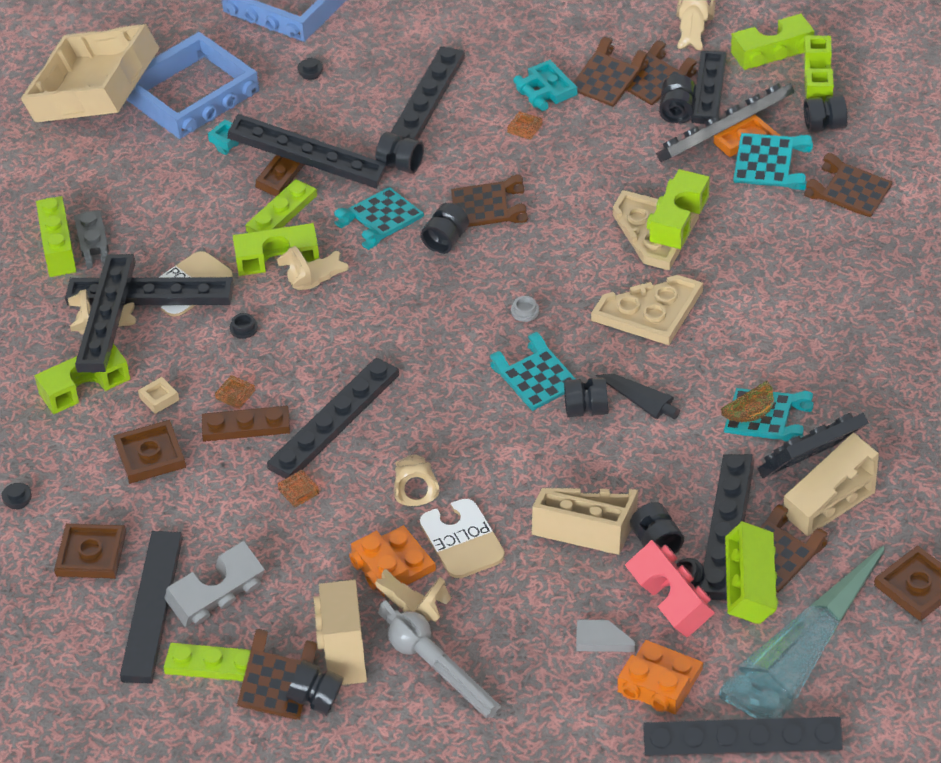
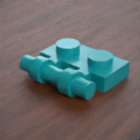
M551 60L528 68V77L523 78L521 75H517L513 79L516 89L522 95L528 97L529 103L534 108L538 107L541 111L548 109L549 104L546 102L548 99L557 104L577 95V86Z

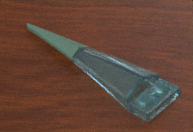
M884 546L877 549L738 666V670L720 688L719 698L756 719L783 718L795 702L850 605L884 553Z

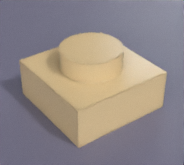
M163 377L138 390L139 398L155 414L179 401L178 392Z

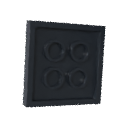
M850 412L834 420V423L828 426L823 424L811 430L809 434L803 437L797 436L783 443V446L764 457L766 462L757 468L761 477L766 478L840 444L853 432L856 433L869 424L865 414L861 413L853 417Z

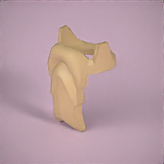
M678 0L676 16L681 19L680 30L682 32L677 44L678 49L691 45L696 50H703L701 34L704 32L705 21L714 19L715 0H711L710 5H708L707 0Z
M293 246L277 258L278 266H290L287 272L288 280L296 290L312 289L320 285L321 282L329 280L332 276L349 269L347 263L339 261V251H334L326 258H318L308 263L299 249Z
M80 290L77 295L68 298L69 306L81 308L76 315V321L70 325L71 331H78L80 334H84L91 306L87 290ZM133 302L124 305L118 327L136 323V318L131 315L135 308Z
M409 455L395 462L397 467L395 468L394 496L397 502L407 506H419L433 501L438 496L440 489L437 479L432 472L431 464L425 462L424 457ZM420 477L427 482L428 489L422 498L412 499L405 494V484L409 479Z
M384 569L382 572V579H377L375 582L377 588L404 612H418L428 622L430 620L436 622L440 617L435 603L436 600L447 605L452 598L446 589L445 580L441 577L437 579L425 596L417 591H413L406 584L399 582L387 569Z

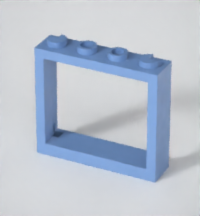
M222 0L223 12L231 16L242 18L250 23L258 24L271 31H277L290 38L293 37L305 42L347 0H317L301 17L256 0Z
M197 32L153 58L130 93L127 101L181 139L259 91L257 72L208 37ZM203 57L235 78L179 113L148 92L149 89Z

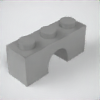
M244 541L218 556L215 568L223 579L220 584L214 586L205 585L199 581L194 572H191L167 587L164 599L185 627L193 622L195 625L201 624L210 617L212 610L217 607L221 609L227 608L236 600L235 596L243 591L248 594L261 585L265 569Z

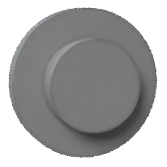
M521 296L514 301L511 307V314L518 321H531L539 315V306L534 298Z

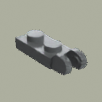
M100 210L74 215L82 257H85L87 269L93 268L92 255L100 254L101 261L104 264L109 248Z

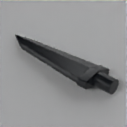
M616 374L595 375L597 377H605L606 384L655 419H658L662 414L676 419L680 414V409L671 405L674 397L668 393H662Z

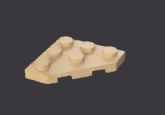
M622 190L613 206L614 218L643 264L670 271L681 249L650 242V230L646 227L649 215L651 213L654 214L656 211L658 199ZM691 212L690 233L699 218V214Z
M675 275L667 277V282L656 285L648 282L630 287V292L615 295L614 292L604 294L591 312V321L670 345L703 292V282Z

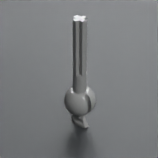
M384 600L380 605L378 614L390 625L388 638L394 649L407 655L418 653L486 719L494 717L496 711L501 708L500 704L430 639L432 634L431 626L426 618L414 611L400 613L398 610H393V606L387 600Z

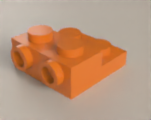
M404 525L383 536L376 530L351 543L352 553L349 554L350 561L356 570L361 569L365 573V579L372 590L377 588L375 582L377 579H382L384 569H387L399 582L406 585L436 571V563ZM377 588V590L381 593V595H382L383 597H385L386 595H384V594Z
M645 640L636 656L631 654L618 675V692L622 693L627 699L647 703L657 711H667L676 715L703 670V662Z

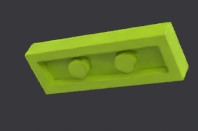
M295 179L245 224L246 232L251 233L283 228L317 196V189Z
M170 643L164 664V672L169 675L243 681L251 650Z

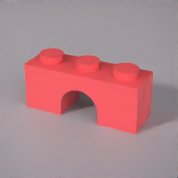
M651 540L625 566L638 583L653 596L663 588L670 586L669 595L657 607L675 629L685 637H689L715 614L708 604L711 598L700 586L695 588L691 582L694 580V577L683 565L678 567L674 561L678 558L667 545L661 548Z

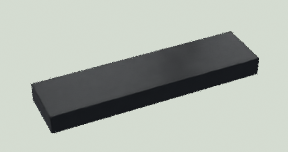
M701 51L691 123L704 124L710 118L719 116L727 52Z

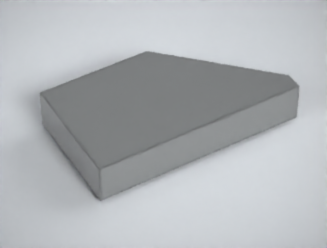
M577 620L576 651L635 652V641L609 620Z

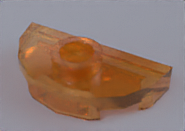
M768 381L763 382L722 407L721 415L736 422H751L764 417L774 404L772 386Z

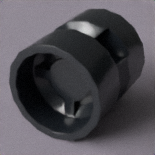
M673 75L665 79L662 86L659 113L666 122L686 123L691 119L696 94V85L692 79L684 75Z
M843 94L827 96L825 100H822L821 97L804 99L803 112L808 132L824 131L826 126L830 130L847 127V107Z
M385 132L378 142L375 157L376 160L386 163V167H396L397 170L414 174L421 165L424 155V144L419 140L408 137L403 139L401 135Z
M452 203L441 204L420 233L426 247L441 254L450 252L459 237L462 236L469 226V218L466 212Z
M605 377L588 378L586 383H583L581 379L564 380L567 418L584 416L585 412L588 411L591 415L608 414V395Z
M651 502L637 509L630 519V527L638 539L642 541L644 547L653 540L661 548L667 545L674 554L681 549L684 543V535L675 522L672 521L663 504Z
M303 659L290 684L286 698L301 705L309 702L312 710L327 716L341 688L344 677L331 671L320 673L319 666Z

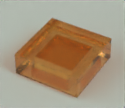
M519 111L507 126V133L531 140L543 125L542 118Z
M230 375L215 392V399L240 409L255 392V385Z
M303 470L277 483L278 490L294 508L319 494V487Z

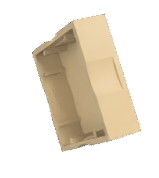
M146 24L100 32L91 31L64 35L49 56L44 68L36 75L21 97V100L34 122L118 113L156 55L159 46Z

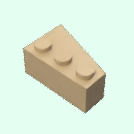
M853 432L784 496V507L788 509L786 514L788 520L808 537L817 528H822L874 494L879 453Z
M542 488L532 506V535L619 555L632 529L630 527V519L637 511L638 489H629V494H610V489H600V494L581 493V489Z
M356 580L319 584L320 596L314 597L318 650H325L327 671L344 677L342 685L367 682Z

